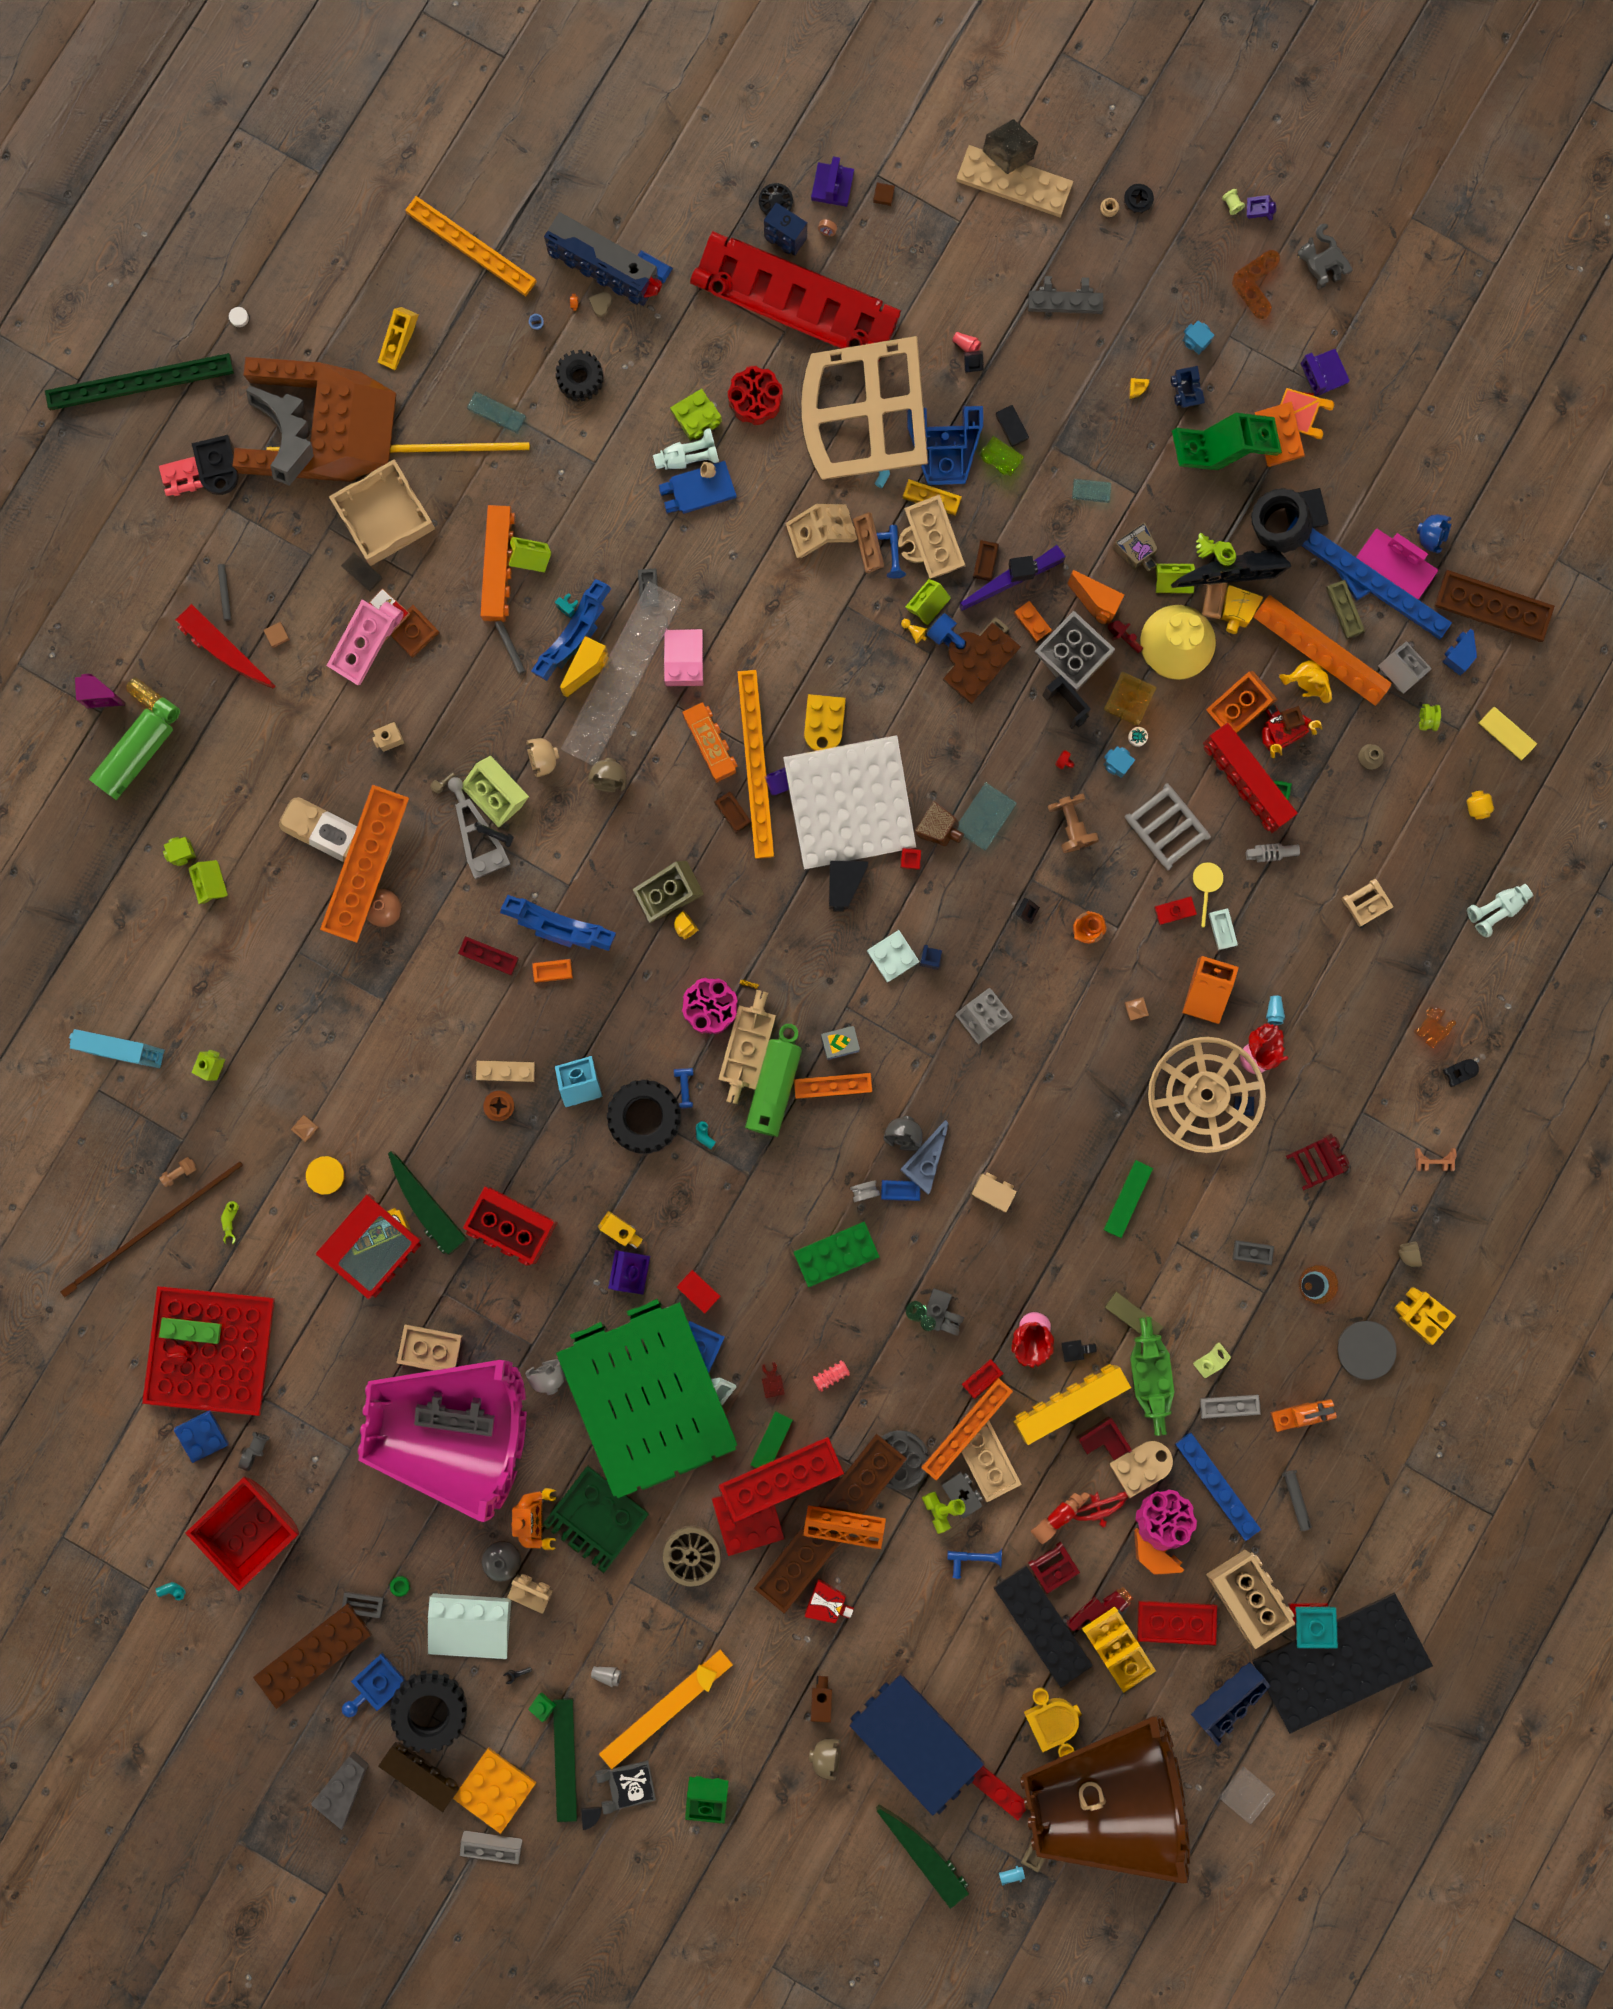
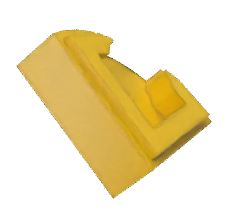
M1131 378L1129 399L1141 396L1146 391L1150 379Z
M698 1665V1682L704 1690L709 1692L717 1672Z

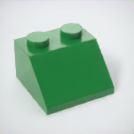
M701 1776L689 1777L685 1820L724 1824L729 1780L721 1778L709 1779Z

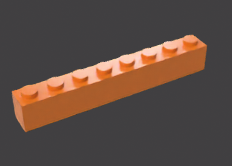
M1270 594L1253 617L1373 705L1376 706L1392 684L1390 681Z

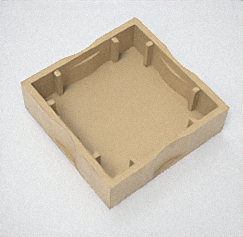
M395 459L374 470L364 479L352 483L329 496L370 566L435 530L432 521L411 489Z

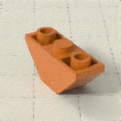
M1138 1528L1134 1530L1136 1559L1154 1575L1182 1573L1184 1571L1180 1566L1182 1562L1176 1556H1168L1165 1553L1167 1550L1154 1549L1152 1544L1142 1539Z

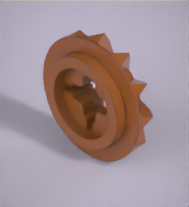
M504 1091L491 1092L485 1098L483 1104L485 1114L494 1121L508 1119L515 1108L513 1098ZM500 1098L501 1104L507 1107L501 1108L498 1114L497 1108L491 1105L498 1104Z

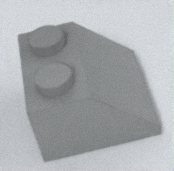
M1407 641L1378 665L1382 674L1388 677L1393 682L1394 687L1403 694L1432 669Z

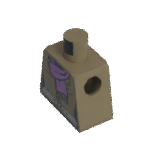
M1145 523L1115 542L1113 549L1133 569L1142 564L1147 572L1157 566L1152 557L1158 549Z

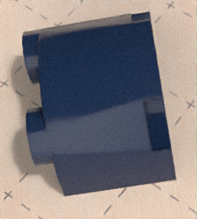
M1198 366L1176 370L1174 376H1171V385L1173 388L1175 387L1176 395H1174L1175 405L1184 408L1205 403L1203 390L1200 387Z

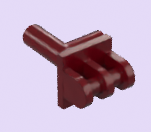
M1117 620L1108 625V630L1114 635L1111 638L1113 641L1121 637L1137 653L1143 650V647L1136 641L1137 636L1135 634L1129 635L1126 632V629L1131 624H1123Z

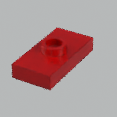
M1192 896L1154 907L1159 925L1197 915Z
M989 1359L965 1380L962 1386L975 1400L1004 1373L992 1359Z

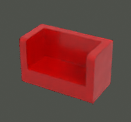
M694 1270L677 1286L704 1314L721 1297Z

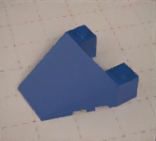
M962 406L963 426L927 427V408H924L928 464L921 465L928 485L966 483L983 428V406ZM909 409L906 410L907 429L915 449L912 410Z

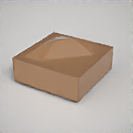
M1143 997L1124 1003L1129 1021L1149 1016Z
M303 1115L291 1130L307 1142L319 1127L307 1116Z

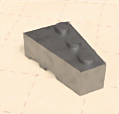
M354 1751L311 1803L314 1808L341 1830L347 1823L348 1816L368 1767V1763Z

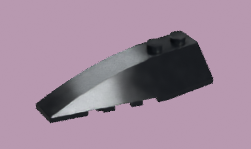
M1272 549L1263 550L1261 553L1247 551L1242 555H1237L1235 562L1231 565H1223L1219 561H1214L1178 578L1171 584V588L1274 579L1291 567V563L1280 551H1272Z

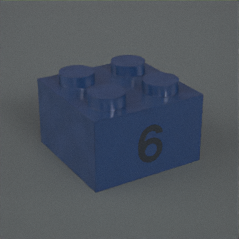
M776 202L764 219V236L771 244L775 243L785 253H791L795 256L807 239L808 222Z

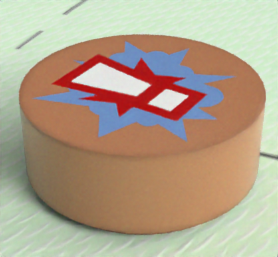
M824 219L820 221L818 230L821 234L832 237L837 231V226L834 222Z

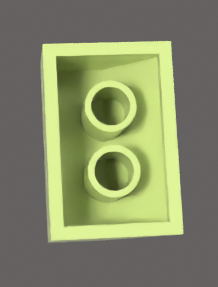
M492 756L476 763L463 782L462 789L498 828L511 818L529 798Z

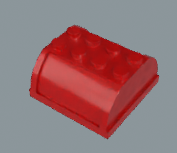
M245 1476L188 1529L185 1534L228 1581L240 1591L299 1535V1531L293 1519L261 1485Z

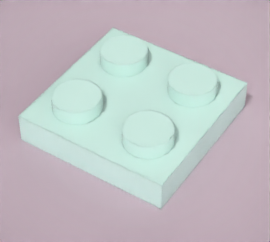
M899 930L867 950V953L887 983L920 962Z

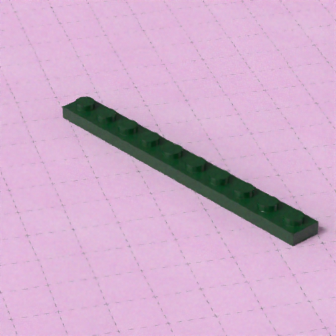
M227 353L45 390L48 409L51 411L234 374L231 355Z

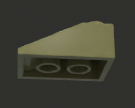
M687 861L674 862L633 889L649 923L691 903L704 894Z

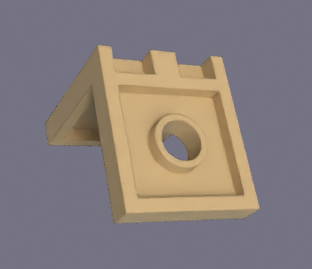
M815 504L786 523L797 558L805 557L828 542H854L857 540L855 528L846 504ZM806 528H807V530H808V536H807V537L805 536V530H806Z

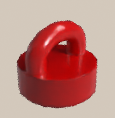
M1063 750L1055 764L1056 767L1061 770L1065 765L1073 768L1075 764L1069 759L1071 753Z
M177 1345L170 1348L167 1357L172 1364L180 1365L187 1361L189 1352L186 1347Z

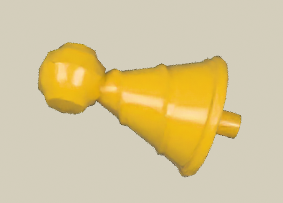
M909 619L902 620V627L909 629L916 644L921 639L924 641L927 639L925 637L927 628L911 625Z

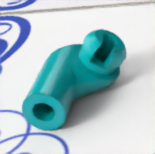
M701 1121L695 1128L696 1139L709 1149H712L716 1141L708 1136V1124Z
M170 1582L156 1588L158 1597L171 1594L178 1601L182 1600L186 1593L184 1587L175 1582Z

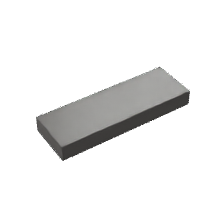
M1259 1395L1200 1398L1202 1419L1261 1415Z

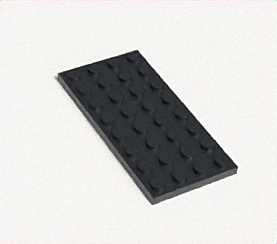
M1395 1592L1337 1619L1338 1648H1297V1639L1252 1660L1255 1668L1271 1686L1267 1691L1289 1734L1433 1667Z

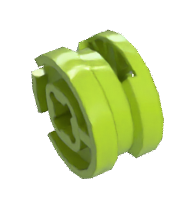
M1423 704L1422 707L1424 708L1420 709L1419 714L1420 730L1426 731L1432 728V731H1437L1441 721L1440 705L1430 706L1429 704Z

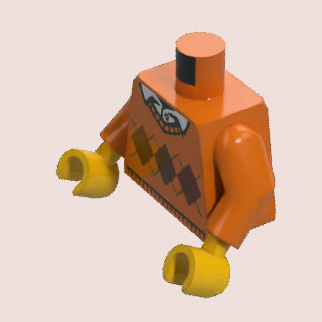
M545 1488L542 1493L539 1491L525 1494L521 1497L519 1503L513 1507L512 1536L518 1537L523 1547L539 1549L542 1547L544 1550L555 1549L550 1547V1541H556L555 1538H544L543 1540L541 1538L542 1499L548 1501L556 1500V1497H550V1493L556 1490Z

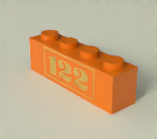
M702 702L683 711V717L715 782L717 783L736 774L735 768L738 765L733 756L729 757L727 751L730 749L725 739L721 740L719 736L721 730L718 724H713L710 718L713 714L709 706L705 707Z

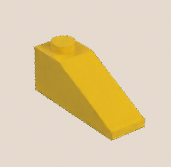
M403 307L393 310L378 363L396 370L413 334L419 314Z

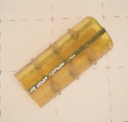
M137 677L132 678L126 685V691L151 710L155 702L163 698Z

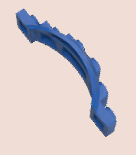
M597 579L594 580L589 589L584 592L581 602L565 630L552 646L539 656L537 663L531 670L534 675L547 681L557 667L562 669L571 656L575 657L585 636L588 638L592 637L598 628L594 623L605 609L601 603L611 590L609 585Z
M507 895L500 911L501 914L518 919V925L536 930V936L570 948L573 944L590 949L593 945L609 951L616 936V932L604 929L600 925L574 920L544 909L526 899H519Z

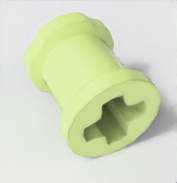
M1237 189L1228 191L1222 197V200L1226 201L1230 209V215L1240 212L1245 207V204L1240 201L1237 195Z

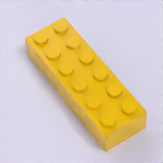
M1108 1364L1100 1369L1101 1373L1097 1375L1092 1373L1083 1378V1383H1074L1066 1388L1068 1391L1060 1394V1392L1055 1393L1049 1397L1050 1401L1046 1403L1039 1402L1032 1407L1034 1410L1028 1413L1023 1411L1016 1415V1420L1013 1422L1023 1441L1029 1445L1129 1390L1131 1386L1121 1368Z

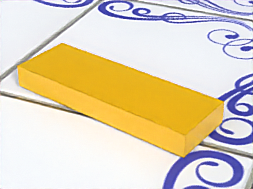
M908 479L902 498L919 503L940 494L946 513L956 516L962 496Z

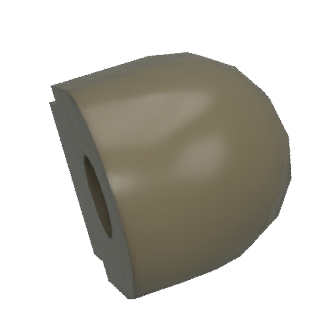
M1416 1241L1400 1245L1399 1255L1406 1265L1410 1267L1422 1266L1420 1251Z

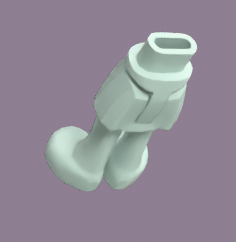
M710 428L706 429L703 438L696 442L687 444L678 442L663 451L660 450L661 453L653 455L656 469L665 467V470L686 469L687 464L703 460H709L712 463L719 462ZM708 448V450H706V451H704V452H700V453H696V454H690V455H685L686 453H689V452H692V451H696V450H699V449Z
M1526 884L1504 890L1496 894L1495 900L1481 908L1476 905L1468 907V917L1471 922L1476 923L1483 916L1500 907L1498 912L1475 925L1476 930L1487 938L1492 935V926L1506 916L1513 917L1528 903V899L1533 897V893Z

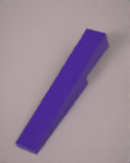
M1058 545L1034 560L1038 566V573H1035V576L1064 562L1066 556ZM1008 569L963 600L959 608L963 611L1023 581L1011 582Z

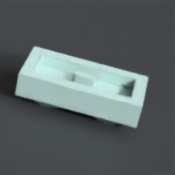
M1228 908L1209 913L1218 950L1237 946Z

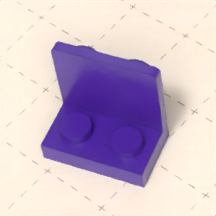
M1336 349L1315 357L1313 353H1309L1304 356L1300 363L1315 397L1350 382Z

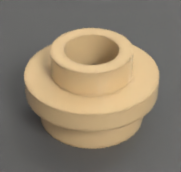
M1114 198L1103 200L1100 206L1101 213L1107 217L1115 216L1119 210L1118 202ZM1110 206L1112 207V210L1106 209V207Z

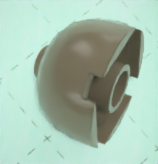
M605 758V760L595 763L590 769L588 784L591 785L593 783L595 789L615 792L616 788H620V791H623L626 788L625 769L615 759Z
M823 1739L816 1744L814 1750H810L809 1762L813 1763V1770L823 1779L835 1781L837 1778L833 1774L834 1771L838 1772L841 1748H837V1743L841 1744L840 1739Z

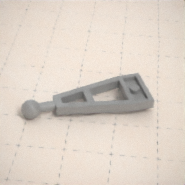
M458 777L451 778L448 781V788L450 791L455 792L459 802L455 805L467 862L474 878L478 879L511 865L499 840L491 836L489 837L497 849L473 859L468 833L476 829L474 824L466 827L462 809L469 807L478 822L487 827L489 826L472 801L465 799L462 792V780Z

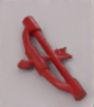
M1125 1491L1100 1500L1098 1492L1095 1495L1090 1494L1092 1503L1077 1509L1073 1519L1078 1521H1095L1100 1519L1099 1525L1105 1528L1107 1521H1104L1103 1518L1110 1516L1120 1509L1129 1497ZM1117 1500L1120 1501L1110 1509H1100L1101 1505ZM1095 1507L1097 1509V1512L1087 1516L1077 1515V1513Z

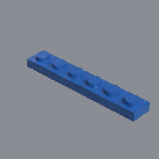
M1189 1433L1176 1442V1447L1244 1541H1247L1261 1529L1193 1434Z

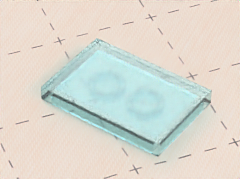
M985 782L959 821L957 830L964 833L963 837L986 851L1017 803Z

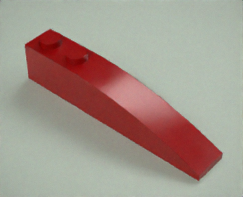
M192 604L175 619L180 624L178 628L185 635L189 633L193 637L191 641L198 648L202 646L220 662L237 673L272 689L275 687Z

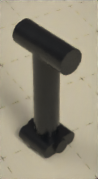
M480 822L474 824V828L479 833H484L500 840L507 847L511 846L514 839L511 834L505 835L482 825Z

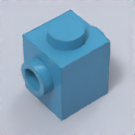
M1198 320L1194 325L1190 324L1185 329L1183 341L1188 349L1194 350L1200 355L1212 342L1215 335L1205 323H1201Z
M1117 746L1114 751L1110 749L1105 755L1106 761L1103 765L1106 766L1105 769L1112 775L1116 774L1122 778L1135 759L1130 756V752L1127 749Z

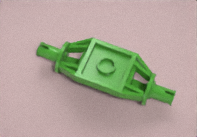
M1142 1317L1139 1318L1142 1335L1134 1339L1135 1345L1130 1356L1135 1397L1145 1411L1144 1416L1153 1418L1154 1435L1160 1436L1159 1428H1161V1434L1166 1435L1165 1417L1172 1414L1170 1408L1174 1396L1170 1355L1161 1341L1162 1335L1153 1334L1152 1317H1146L1147 1325L1145 1318ZM1143 1342V1353L1141 1354V1344Z

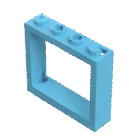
M76 1029L70 1034V1049L155 1068L161 1067L164 1054L163 1049Z

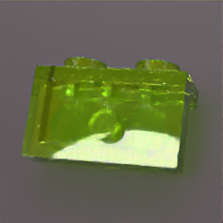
M995 436L991 438L986 447H983L980 454L985 463L993 464L1000 473L1010 477L1024 459L1023 455Z

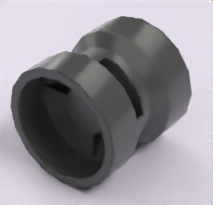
M946 1311L944 1316L945 1322L941 1324L940 1330L958 1336L960 1332L959 1326L963 1323L964 1317Z

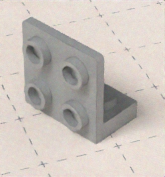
M988 988L955 1014L978 1045L1013 1018L991 988Z

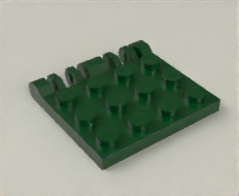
M587 1465L542 1526L548 1530L558 1518L559 1522L551 1531V1533L555 1534L563 1523L566 1524L569 1529L564 1532L560 1540L564 1542L572 1531L576 1532L568 1546L579 1553L587 1542L590 1543L582 1557H588L594 1547L599 1550L600 1553L592 1560L591 1564L596 1566L603 1555H605L606 1558L598 1567V1570L604 1574L649 1515V1512L627 1495L620 1498L613 1496L607 1479Z

